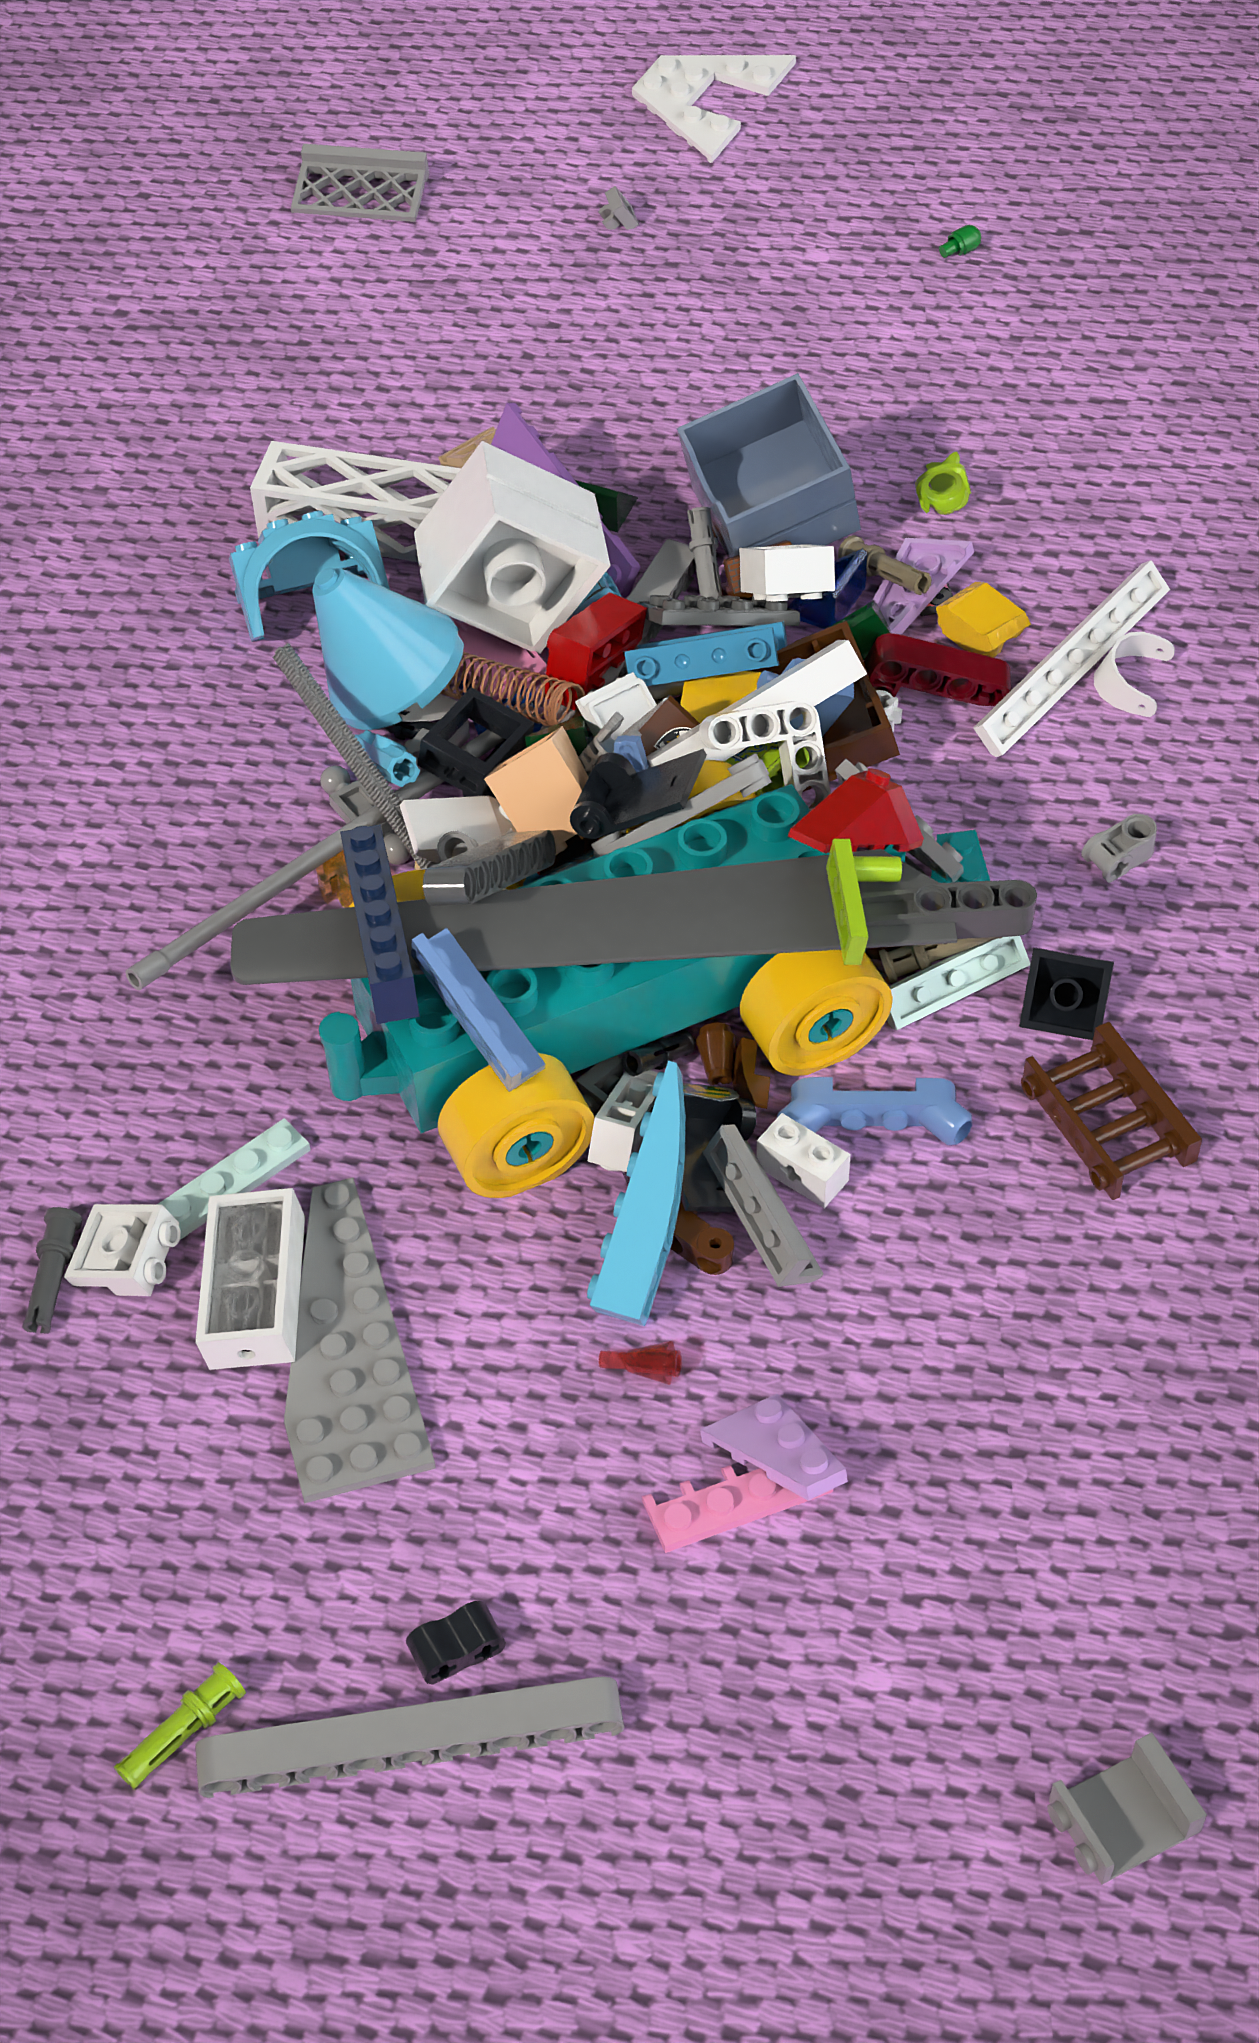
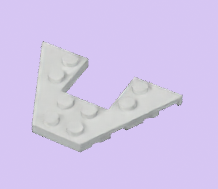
M661 55L632 87V96L640 103H644L647 109L654 115L657 114L662 118L666 125L678 136L684 137L691 147L694 146L706 156L708 162L713 163L739 132L741 121L692 106L713 80L769 96L796 64V56Z

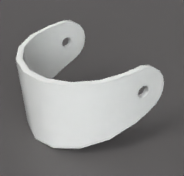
M1129 632L1120 637L1094 673V686L1100 697L1113 707L1146 717L1153 716L1157 710V703L1153 698L1138 691L1124 680L1118 671L1115 659L1126 656H1142L1169 661L1174 656L1175 648L1168 640L1146 632Z

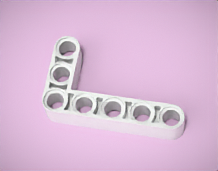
M786 701L713 714L702 721L699 728V736L703 744L711 749L732 750L777 741L784 786L792 784L801 798L803 790L811 786L815 791V800L809 806L810 810L831 794L819 716L812 704L806 701ZM795 708H798L803 714V723L798 729H794L789 722L790 713ZM756 715H761L766 722V729L760 736H756L751 728L752 720ZM720 721L724 722L728 728L727 739L722 743L717 742L713 735V729ZM802 747L806 748L809 753V762L804 768H800L795 761V755Z

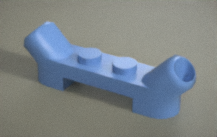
M833 1077L803 1078L792 1084L791 1102L779 1111L777 1115L778 1117L783 1113L814 1133L824 1126H842L847 1130H859L865 1126H884L892 1131L902 1130L907 1126H923L949 1146L962 1142L972 1127L971 1113L956 1102L955 1085L951 1081L942 1078H916L915 1091H833Z

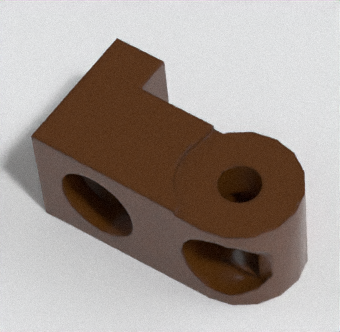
M680 1200L670 1249L707 1274L719 1275L725 1273L733 1264L734 1240L732 1235L722 1228L711 1227L710 1224L697 1216V1211H686Z

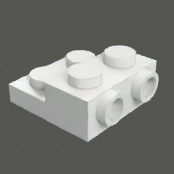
M94 1204L64 1278L73 1286L108 1287L115 1295L151 1296L155 1284L162 1283L166 1276L164 1261L169 1248L175 1247L180 1240L179 1222L162 1204Z

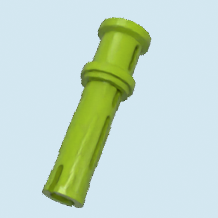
M218 1662L213 1666V1674L193 1692L187 1690L180 1700L182 1705L150 1733L129 1755L114 1766L116 1772L128 1785L130 1784L133 1790L201 1726L203 1728L211 1727L216 1722L215 1716L235 1697L241 1699L246 1694L242 1684L223 1664Z

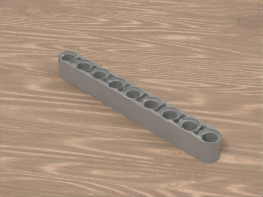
M593 1677L206 1737L199 1740L195 1746L198 1793L205 1798H214L213 1793L231 1790V1795L260 1791L262 1790V1785L279 1783V1787L305 1784L310 1783L309 1778L327 1776V1780L357 1776V1771L374 1768L376 1773L405 1768V1763L422 1761V1765L453 1761L452 1756L470 1754V1758L499 1754L500 1749L517 1746V1751L548 1746L547 1741L564 1739L565 1743L595 1739L594 1734L611 1732L612 1736H615L624 1729L618 1685L616 1680L611 1677Z

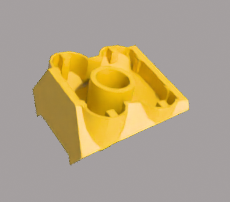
M974 582L936 607L938 624L945 636L965 651L993 658L1001 652L1007 640L1017 638L1026 627L1031 625L1026 613L986 582Z

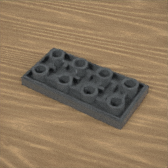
M650 595V601H639L637 603L647 607L645 619L661 625L755 626L784 621L785 626H799L800 613L797 610L787 608V601L754 600L753 596L752 601L740 600L738 596L728 595L718 596V600H708L705 596L685 595L684 600L672 599V596Z

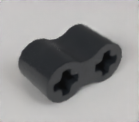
M484 1601L467 1603L445 1618L424 1623L410 1632L406 1638V1644L425 1682L431 1685L501 1653L506 1645Z

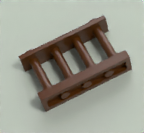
M1109 1021L1095 1027L1090 1052L1045 1072L1033 1056L1025 1059L1023 1077L1021 1078L1024 1093L1030 1100L1036 1099L1088 1167L1089 1176L1095 1188L1099 1191L1105 1190L1112 1200L1120 1197L1124 1175L1164 1156L1170 1158L1175 1156L1183 1168L1198 1160L1202 1138ZM1097 1066L1101 1069L1106 1068L1113 1077V1081L1069 1101L1064 1098L1055 1086ZM1118 1096L1123 1098L1129 1097L1136 1106L1135 1111L1092 1131L1087 1128L1078 1116ZM1143 1125L1147 1128L1152 1127L1159 1136V1141L1116 1161H1112L1101 1146Z

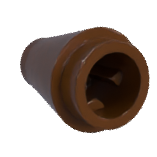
M725 1023L707 1024L700 1028L696 1043L708 1084H730L732 1082L736 1035L732 1033L731 1027Z

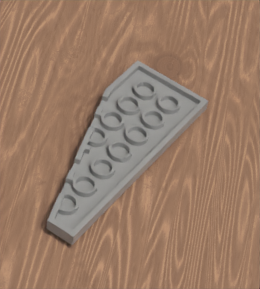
M354 1178L312 1188L300 1284L295 1362H291L284 1415L285 1429L304 1504L436 1469Z

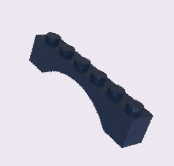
M381 824L358 826L351 830L340 831L376 1022L381 1024L420 1017L413 973Z

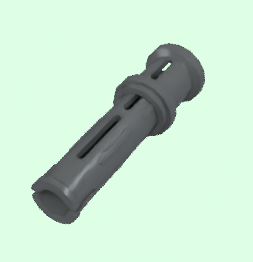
M63 1207L49 1208L44 1214L46 1228L43 1239L36 1246V1253L40 1261L26 1317L22 1328L27 1332L36 1333L39 1325L41 1326L40 1333H50L51 1321L65 1264L70 1263L75 1251L72 1244L75 1232L81 1228L82 1217L77 1212Z

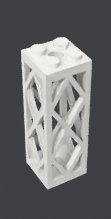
M271 441L250 487L258 538L262 530L267 528V523L287 519L288 523L291 524L298 522L293 516L317 510L323 511L325 515L333 514L334 520L339 523L342 520L360 516L353 510L373 512L377 514L361 518L362 522L372 520L381 556L418 562L416 544L404 547L380 529L404 523L417 529L450 483L443 479L453 480L461 468ZM287 456L299 457V458L287 460ZM328 464L349 480L322 486L301 473ZM355 466L388 471L368 475ZM416 477L438 493L409 499L388 486ZM369 493L378 500L359 498L358 496Z

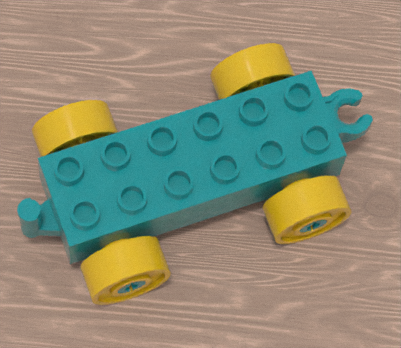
M717 760L704 761L688 799L730 777L731 774L728 768L733 765ZM789 784L763 793L758 797L753 792L743 798L741 792L738 791L666 832L627 847L616 849L611 853L551 876L540 878L517 889L829 855V853H823L788 837L790 829L811 811L794 786ZM646 822L626 828V833L645 824ZM888 845L884 851L892 856H899L901 861L905 863L906 852H897L892 849L893 845ZM412 870L392 876L397 902L425 899L423 891L425 870ZM841 950L479 971L545 1063L544 1070L510 1092L425 974L413 975L420 1017L377 1024L368 978L351 979L355 1012L367 1037L361 1041L358 1021L353 1016L340 1013V1011L324 1017L319 1025V1035L324 1046L331 1091L336 1098L343 1101H352L362 1096L399 1093L421 1134L438 1127L441 1140L464 1182L472 1192L487 1198H506L557 1178L569 1169L589 1146L595 1118L570 1076L571 1073L740 1006V1015L743 1022L772 1067L785 1075H809L850 1058L867 1045L886 1022L892 1008L893 996L889 986L865 952L861 965H844Z

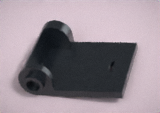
M704 749L637 773L629 760L617 753L601 755L597 759L571 812L570 824L572 828L582 837L597 839L684 809L706 759V752Z
M684 1095L685 1164L681 1191V1201L686 1211L736 1213L705 1158L703 1150L721 1125L735 1124L743 1140L748 1141L756 1126L755 1106L748 1098L718 1101L695 1095ZM656 1097L649 1105L648 1112H652Z

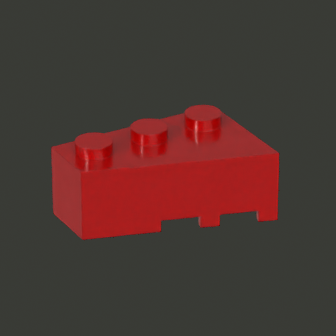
M611 592L596 602H592L590 606L577 615L572 616L570 620L550 633L547 641L549 655L546 675L549 678L554 677L558 680L579 684L583 688L585 696L592 688L596 690L602 688L605 684V679L602 676L611 666L618 669L625 660L624 651L634 650L642 640L647 607ZM550 682L545 684L544 698L551 687ZM570 687L572 691L570 709L576 711L577 705L575 701H577V694L575 689ZM568 689L563 692L561 703L565 707H567L569 702Z

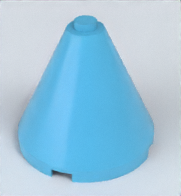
M327 568L316 576L312 592L329 698L334 705L333 707L336 708L335 710L338 711L337 714L341 715L340 717L343 718L347 725L361 730H374L391 726L403 721L398 713L416 702L421 709L424 708L446 687L461 662L464 642L458 635L459 629L448 615L341 568Z

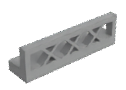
M735 1124L721 1125L703 1150V1154L777 1286L811 1283L820 1279L823 1276L821 1268L748 1141L743 1140Z

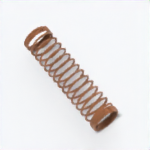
M463 652L462 661L454 676L439 693L460 699L462 697L461 694L467 692L471 682L472 688L476 690L481 684V693L485 694L490 685V697L493 698L499 687V699L496 701L503 705L502 698L508 688V701L504 706L508 705L513 711L517 707V713L522 714L535 723L550 727L559 724L568 713L572 702L570 687L575 689L577 700L585 696L584 690L579 684L558 680L554 677L549 678L548 675H540L537 672L525 669L522 670L520 667H513L512 665L495 662L491 659L487 660L485 657H478L468 652ZM470 659L471 663L468 665L466 669L465 660ZM478 661L479 666L474 673V663ZM463 664L462 675L457 683L458 672ZM487 664L488 669L483 676V665ZM472 666L471 676L466 685L467 674L470 667ZM496 666L497 671L492 678V667ZM480 669V677L475 687L476 676ZM505 669L506 674L500 682V671ZM513 671L515 676L509 685V673ZM489 672L488 682L485 689L483 690L484 681L487 676V673ZM497 674H498V680H497V683H496V687H495L494 691L492 692L493 683H494V680H495V678H496V676H497ZM522 674L524 679L517 690L518 676ZM532 677V683L526 693L527 678ZM454 678L455 686L451 689L449 685ZM505 678H506L505 689H504V691H503V693H502V695H501L502 685H503L504 680H505ZM540 679L542 684L536 693L535 709L530 712L529 705L535 695L536 681ZM463 680L464 689L459 692L458 686ZM514 681H515V687H514V690H513V694H512L511 697H510L511 688H512V685H513V683H514ZM550 682L551 687L548 689L544 700V711L539 715L538 708L543 701L545 684ZM523 683H524L523 693H522L521 698L519 699L520 690H521V688H522V686H523ZM532 686H533L532 695H531V698H530V700H529V702H528L529 693H530L531 688H532ZM541 689H542V694H541L540 700H539V702H538V696H539L540 691H541ZM568 689L569 702L567 709L562 717L557 720L556 713L561 706L563 692ZM517 690V704L512 707L511 701ZM550 692H551V696H550V699H549V703H548V705H547V700H548L549 694H550ZM526 693V706L521 710L520 703ZM576 707L572 718L582 716L578 707Z

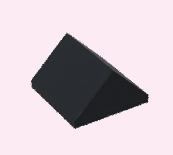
M1033 947L1019 1027L1093 1040L1095 1027L1103 1024L1114 961Z

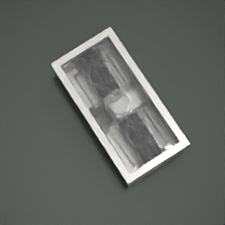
M293 1188L209 1196L196 1331V1344L209 1370L295 1362L305 1215Z

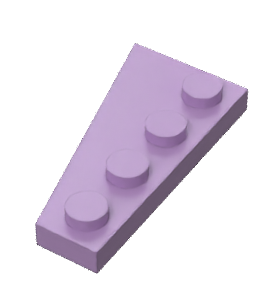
M905 538L895 559L915 569L929 573L932 581L929 590L925 594L918 595L905 587L883 579L873 600L879 606L892 633L901 635L974 554L972 541Z

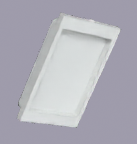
M634 672L622 678H617L614 682L594 692L591 691L588 695L575 701L594 737L615 712H619L624 717L621 726L610 736L613 740H616L624 731L657 706L645 682L637 678Z

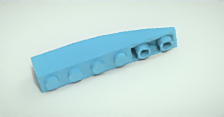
M668 1061L665 1072H659L656 1076L652 1092L653 1096L656 1097L652 1112L647 1111L642 1119L640 1136L644 1138L639 1153L633 1152L630 1157L627 1176L631 1178L626 1193H619L614 1207L613 1215L617 1217V1222L613 1234L607 1233L603 1240L600 1257L604 1258L600 1274L592 1276L587 1291V1298L591 1299L590 1306L595 1312L641 1326H645L660 1283L671 1248L681 1200L685 1164V1106L682 1073L677 1063Z

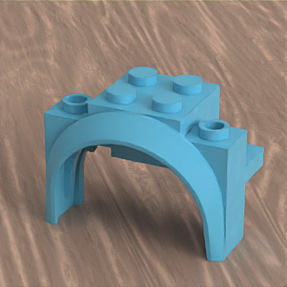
M314 511L302 515V520L291 524L288 523L287 519L267 523V528L262 530L259 537L258 547L256 541L235 546L236 552L230 553L229 561L236 583V599L238 604L242 606L251 642L264 639L258 599L312 587L316 576L327 568H341L355 575L366 574L369 581L390 589L372 520L362 522L361 516L342 520L339 524L335 522L333 514L324 516L323 511ZM338 549L346 553L344 561L340 560ZM264 570H266L268 579L265 580L262 579V574Z

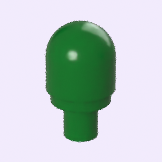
M965 225L953 231L948 236V242L939 246L941 256L946 258L959 250V256L962 254L966 255L975 250L981 243L980 230L973 225Z

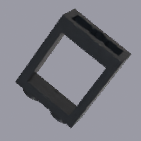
M471 687L421 739L417 765L472 797L487 796L491 789L484 779L499 764L527 748L525 736L533 733L535 722ZM468 719L506 739L487 762L448 741Z

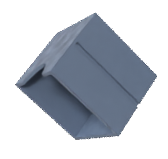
M799 373L677 428L693 491L701 506L710 508L712 527L728 558L739 555V548L765 547L785 540L790 541L792 545L812 544L826 546L861 530L850 466Z

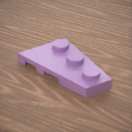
M778 1394L700 1429L702 1443L713 1449L718 1445L731 1452L733 1460L744 1466L750 1462L766 1471L768 1479L808 1501L848 1482L846 1468Z

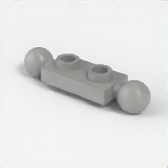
M333 765L322 772L320 783L323 790L330 794V806L348 824L376 804L359 780L350 784L351 779L347 770L341 766ZM385 821L381 824L388 861L394 865L403 864L409 860L411 854L388 821Z

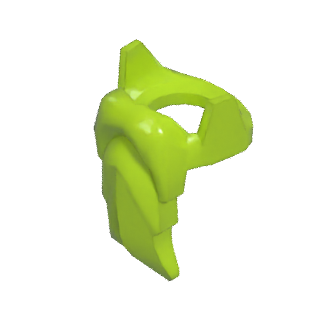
M958 452L951 453L943 462L928 463L926 465L928 471L924 472L916 480V493L921 508L926 513L932 507L937 513L947 515L962 509L968 503L971 489L966 470L959 463L960 456Z

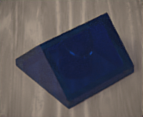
M862 548L835 560V591H823L822 598L820 599L794 598L788 608L797 610L800 613V621L822 629H826L843 619L866 588L868 553Z

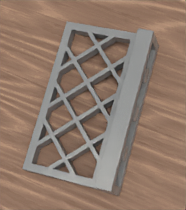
M303 144L301 150L302 164L291 204V213L416 222L424 185L430 175L426 152ZM308 173L322 174L324 176L313 184L307 179ZM343 176L355 178L344 186L338 181ZM374 178L386 181L375 188L368 183ZM404 181H417L414 186L407 190H404L399 185ZM329 184H332L337 189L327 196H324L319 191ZM362 186L367 193L355 199L350 192ZM393 188L398 195L386 201L381 194ZM312 194L318 199L312 205L301 204L303 199ZM343 196L349 202L343 207H334L331 204ZM373 199L380 204L375 209H365L363 207L364 204ZM404 201L411 206L410 212H400L394 209V207Z

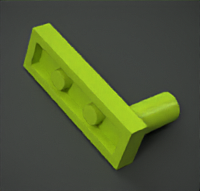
M833 839L826 870L844 965H861L869 936L858 882H900L902 862L899 856H853L850 839Z

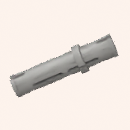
M696 507L688 510L687 516L692 539L689 547L690 551L694 553L700 596H705L708 600H718V596L722 595L716 557L718 540L714 537L712 531L710 508Z

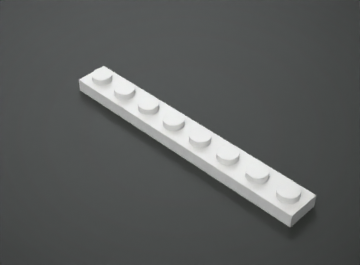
M1151 560L1142 563L973 727L990 754L995 757L1002 756L1114 646L1120 637L1124 636L1170 590Z

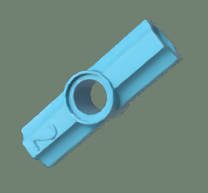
M369 730L355 735L358 739L357 741L365 749L364 751L367 752L366 755L370 756L371 762L375 763L374 765L380 770L379 772L382 773L384 779L400 787L416 781L420 769L417 767L416 757L407 752V747Z

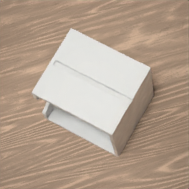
M481 441L414 532L419 566L422 567L420 569L425 606L529 651H536L538 654L547 646L550 633L568 620L611 566L594 493L484 441Z

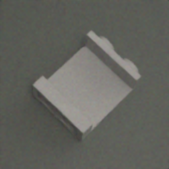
M1152 1732L1135 1741L1131 1757L1072 1788L1067 1789L1062 1780L1053 1783L1049 1798L1050 1804L1047 1806L1049 1816L1055 1827L1060 1832L1067 1830L1077 1845L1074 1847V1854L1080 1867L1088 1875L1094 1872L1101 1885L1200 1833L1207 1816Z

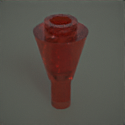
M672 1341L630 1349L627 1352L600 1351L599 1354L600 1368L626 1369L627 1372L667 1385L671 1384L672 1376L679 1377L681 1372L680 1350H675Z

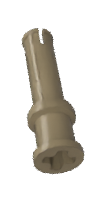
M855 535L848 536L839 547V562L846 567L855 566L859 568L863 575L868 577L881 576L918 595L925 594L931 586L932 579L929 573L889 557L880 546L864 544L860 537Z
M1002 937L957 939V943L902 946L888 952L882 949L879 951V955L890 983L893 984L897 982V977L919 969L923 970L932 966V962Z

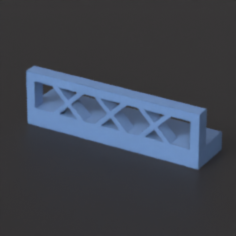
M445 928L430 939H427L423 932L412 939V958L509 1092L545 1069V1063L448 928Z

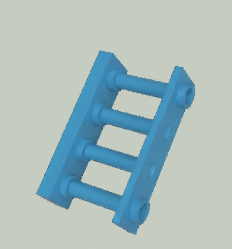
M784 621L643 643L638 645V649L624 651L628 674L634 672L637 678L645 682L646 686L778 666L777 651L788 646Z

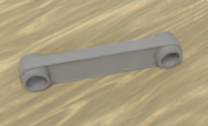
M755 753L728 768L731 774L730 777L688 799L684 809L652 819L623 836L620 831L606 835L591 844L595 851L593 853L598 858L616 849L627 847L666 832L738 791L741 792L744 798L771 783L772 781L768 776L770 773L762 759L759 760Z

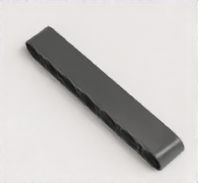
M550 830L511 832L427 868L423 878V891L426 902L429 906L472 904L552 866L556 855L553 833Z

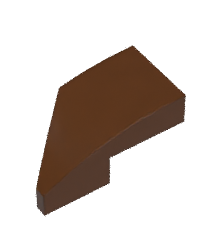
M741 1038L734 1054L733 1089L739 1094L738 1098H748L755 1107L767 1109L770 1077L754 1074L757 1042L756 1040Z

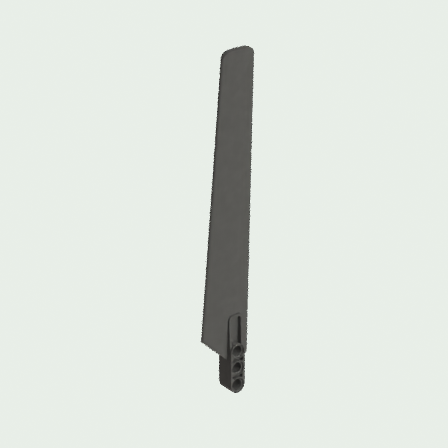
M882 849L853 852V856H892ZM829 855L503 890L472 904L429 906L426 899L397 902L413 975H422L424 973L411 956L412 939L422 932L427 939H430L445 928H448L478 971L841 950L826 870ZM901 861L902 876L900 882H858L869 936L866 948L957 943V939L1021 936L1029 932L1033 927L1037 892L1030 883L1022 880L939 883ZM355 907L248 918L238 922L233 928L230 966L233 979L241 985L368 978Z

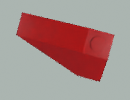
M873 768L851 775L797 822L788 834V837L823 853H830L833 839H850L852 852H856L858 847L868 848L869 850H884L885 845H893L892 849L897 852H908L921 847L924 840L903 787L890 781L891 776L886 772Z

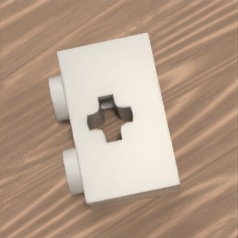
M783 1113L777 1117L757 1140L756 1157L764 1171L824 1209L849 1181L851 1154Z

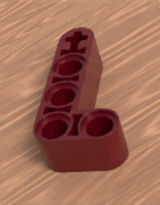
M887 633L879 636L874 641L864 660L872 686L876 690L890 693L893 697L896 696L900 687L979 706H996L1012 690L1011 669L1006 661L900 634Z

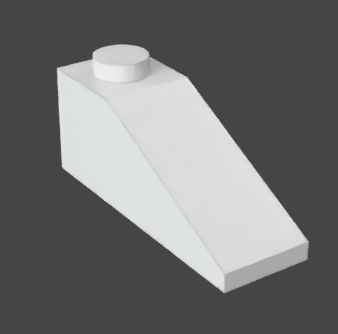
M648 1070L633 1077L625 1071L595 1116L588 1162L599 1164L602 1168L609 1171L627 1172L630 1157L633 1152L639 1153L644 1138L640 1136L642 1119L655 1098L652 1094L653 1086L647 1084H654L658 1072Z

